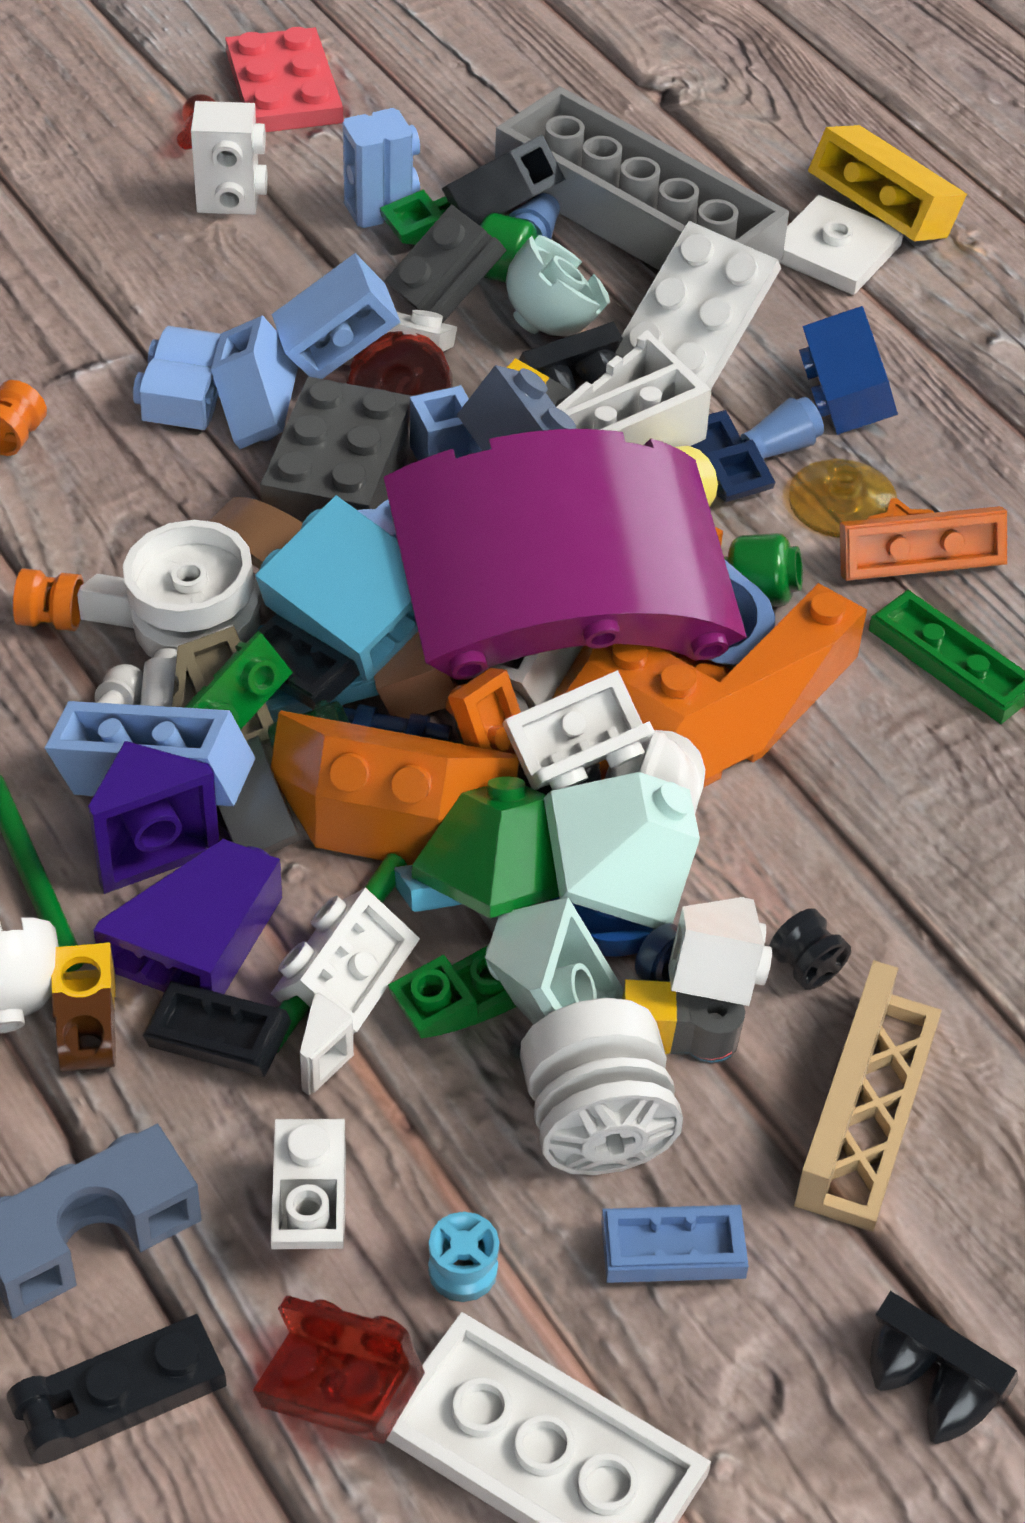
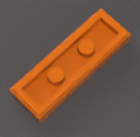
M997 506L840 522L841 577L846 581L1007 565V510Z

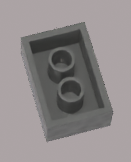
M307 377L260 483L261 502L291 515L302 523L309 514L317 509H322L335 495L356 510L376 509L380 504L388 500L383 477L403 468L411 449V395Z

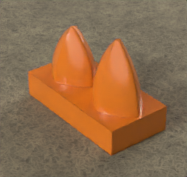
M489 668L467 684L458 685L452 689L447 697L445 707L456 720L464 745L516 754L502 724L505 719L521 713L507 670Z

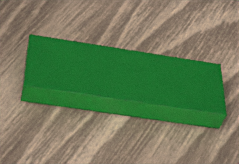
M906 590L871 616L869 625L871 633L999 724H1003L1025 706V670L910 590Z

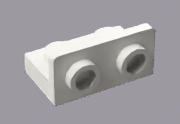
M366 887L343 900L338 896H334L318 910L311 921L316 930L307 943L303 941L296 945L282 960L278 971L283 974V977L271 992V995L280 1003L297 995L310 1007L314 995L317 992L323 994L353 1016V1034L358 1032L387 989L388 984L391 983L420 940L410 928Z

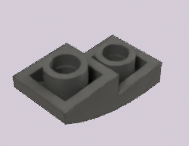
M259 736L247 740L255 760L235 805L218 806L234 843L245 847H257L271 854L302 840L273 774L271 762Z

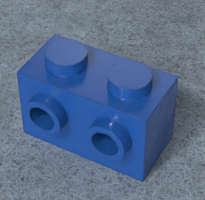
M863 306L802 326L809 347L800 349L799 353L807 378L810 380L818 377L820 385L811 387L815 403L821 417L831 415L837 435L898 415L890 383Z

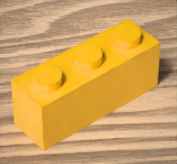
M860 125L825 127L808 169L809 173L914 242L948 238L967 196V193Z

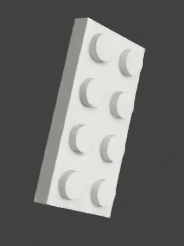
M463 1312L460 1313L380 1422V1437L517 1523H678L708 1476L711 1464L710 1460Z

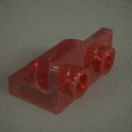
M285 1296L278 1310L289 1333L253 1389L261 1408L384 1444L425 1374L408 1331L397 1321L385 1316L369 1318L343 1311L335 1304L326 1300L316 1299L310 1302L292 1296Z

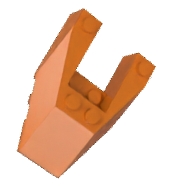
M715 527L721 546L723 530ZM818 583L732 670L710 660L694 661L674 651L652 646L613 644L604 648L583 646L551 699L618 670L643 724L650 721L654 730L673 731L686 737L700 751L706 769L704 787L721 779L723 770L745 759L753 763L762 758L858 657L867 609ZM607 760L600 762L601 780L605 779L609 767Z

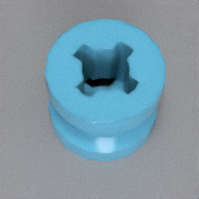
M470 1212L452 1213L439 1220L431 1230L428 1247L430 1254L428 1262L430 1282L439 1294L449 1300L460 1302L477 1300L487 1294L495 1284L498 1273L497 1258L500 1242L497 1230L489 1220ZM457 1260H471L474 1265L457 1266L454 1263Z

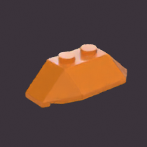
M281 710L278 712L271 769L282 793L315 848L382 861L387 854L393 853L403 858L407 865H413L463 792L486 787L488 781L492 778L502 776L518 777L520 761L517 755Z

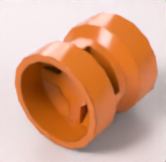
M8 380L0 386V455L4 456L17 454L28 440V433L35 431L47 416V406L41 395L30 385L18 380Z
M22 568L18 573L13 595V616L16 625L36 627L41 622L52 623L59 630L76 631L81 621L77 593L80 586L84 584L82 575L61 573L57 577H47L42 570Z

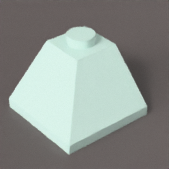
M635 772L550 791L544 797L560 899L569 897L570 901L574 904L654 929L666 923H673L700 840L690 789L641 772Z
M569 897L516 909L498 917L491 941L486 949L485 958L488 969L496 980H500L514 1004L533 1025L552 1011L579 1001L600 998L622 999V985Z

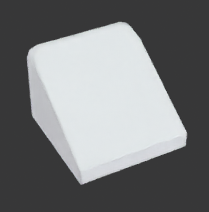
M96 574L80 586L77 597L81 620L134 628L124 578Z
M319 992L313 997L300 1050L302 1091L308 1095L315 1093L354 1056L353 1016Z

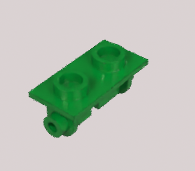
M259 631L247 643L240 641L235 646L236 652L213 675L214 679L208 686L204 685L184 708L230 710L240 730L293 673Z

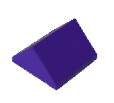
M125 741L88 805L99 885L104 894L178 868L219 842L214 773L210 765Z

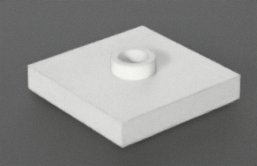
M818 195L787 226L783 258L779 263L846 293L855 295L902 245L903 234L882 221Z

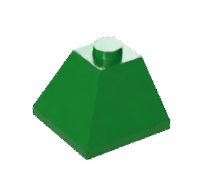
M510 776L492 778L488 781L486 787L463 792L413 863L412 878L488 918H494L516 909L559 897L544 803L546 795L525 786L524 780Z

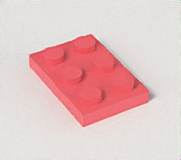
M291 27L286 31L268 33L246 32L240 36L225 37L226 54L240 101L243 103H255L256 123L265 124V132L341 124L344 122L343 105L316 27Z

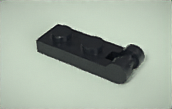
M197 1313L48 1377L39 1375L25 1378L10 1388L6 1398L14 1417L18 1420H24L28 1432L24 1437V1442L32 1461L44 1464L60 1459L226 1387L227 1384L225 1371ZM69 1403L73 1404L77 1415L65 1420L56 1419L53 1410Z

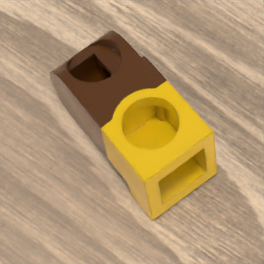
M110 942L56 947L55 968L51 979L53 1019L56 1018V1039L60 1071L115 1067L114 997H116V986ZM78 963H88L97 968L95 970L65 972L69 967Z

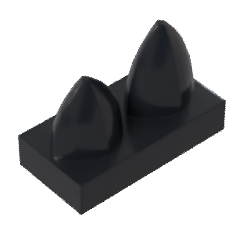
M613 321L522 352L519 360L568 389L575 391L576 385L573 376L579 375L584 382L593 384L606 373L607 363L616 356L615 353L623 338Z
M891 1290L876 1313L879 1327L872 1341L870 1355L871 1373L875 1388L880 1391L897 1389L921 1377L934 1362L941 1365L931 1386L927 1406L930 1441L934 1444L953 1440L967 1433L983 1421L997 1402L1004 1405L1019 1381L1016 1369Z

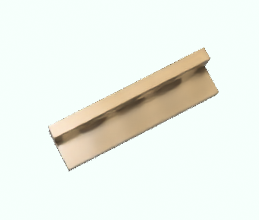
M873 960L802 1170L794 1205L795 1207L871 1232L874 1231L942 1012L941 1009L893 995L892 992L898 967ZM885 1016L922 1026L920 1037L895 1046L883 1028ZM877 1044L881 1052L873 1055ZM913 1057L911 1066L909 1067L905 1059ZM891 1065L903 1083L904 1088L879 1098L866 1079V1074ZM859 1096H861L865 1104L856 1107ZM897 1108L893 1120L888 1111ZM874 1117L888 1138L887 1142L861 1151L848 1129L852 1125ZM843 1148L848 1157L839 1160ZM880 1161L879 1168L876 1174L871 1164ZM857 1170L871 1192L867 1206L828 1194L831 1181Z

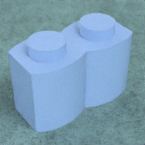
M167 326L159 340H152L148 352V366L145 373H137L133 387V401L135 404H140L142 421L205 430L208 427L219 396L211 367L221 333Z

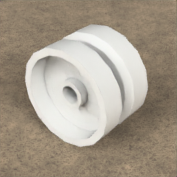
M201 520L173 522L146 533L130 548L123 563L124 584L128 603L131 606L136 640L148 656L153 658L154 653L159 649H178L179 645L232 626L235 627L240 641L244 643L258 631L261 619L250 548L238 532L216 522Z

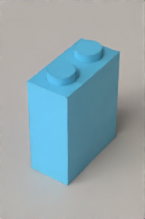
M337 495L322 509H317L309 514L303 522L300 531L282 549L272 551L263 561L260 570L255 574L267 607L354 660L360 672L359 676L367 683L418 632L398 540Z

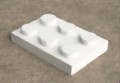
M688 221L622 334L623 340L615 355L621 358L626 356L636 347L637 337L648 330L712 389L781 270L778 259Z

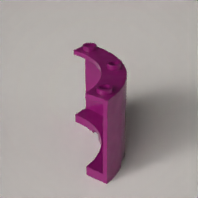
M555 429L532 431L489 439L491 449L459 458L455 457L453 449L443 451L411 463L383 477L425 663L456 680L475 678L485 672L487 668L514 659L569 647L588 646L590 648H604L613 644L643 645L671 650L685 655L694 661L719 657L728 650L730 645L747 638L696 459L667 443L652 438L644 445L625 442L623 432L612 430Z

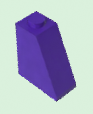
M222 839L99 920L93 929L95 944L110 942L116 975L162 992L166 991L170 981H175L225 994L282 899L280 859L270 856L260 848L253 846L245 847Z

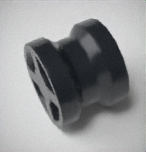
M815 908L805 909L789 918L774 934L769 945L772 948L773 956L780 963H789L794 968L793 978L805 990L815 989L831 980L843 968L851 954V946L841 935L829 933L827 930V920Z

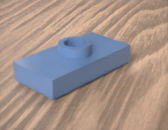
M741 1205L611 1208L602 1210L601 1224L606 1283L746 1279L749 1265Z

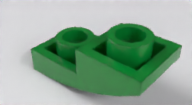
M487 946L453 965L443 954L388 984L389 992L421 1039L455 1032L494 1018L517 1007L500 980H496L488 969L485 958Z

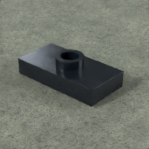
M278 614L273 616L258 630L293 672L279 689L317 713H320L360 675L354 660Z
M170 981L142 1036L149 1047L265 1078L292 1021L284 1009Z

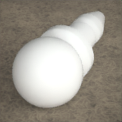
M120 664L112 667L105 674L102 683L95 691V702L140 705L143 671L131 664Z

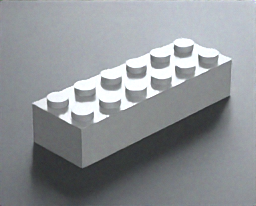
M561 86L496 127L495 159L543 134L566 180L542 193L550 194L557 199L561 215L659 271L688 221L776 258L779 262L783 258L789 216L788 210Z

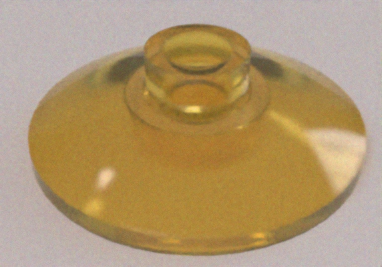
M847 459L821 460L804 467L791 481L788 495L793 513L803 524L816 532L840 538V522L865 520L869 516L887 512L890 499L897 498L894 486L881 472L864 463Z

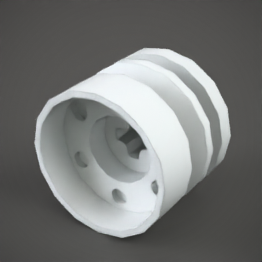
M600 998L579 1001L552 1011L532 1025L522 1039L520 1059L528 1093L535 1101L534 1119L536 1126L540 1130L539 1141L543 1155L553 1167L570 1174L583 1175L621 1172L655 1158L667 1150L681 1134L683 1115L680 1104L674 1096L675 1086L673 1080L665 1069L667 1057L659 1028L649 1009L631 1000Z

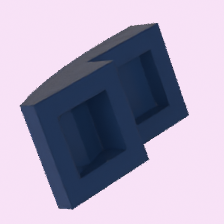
M726 410L709 414L706 439L691 447L700 450L712 463L718 482L716 495L726 503L773 489L776 482L754 441H742Z

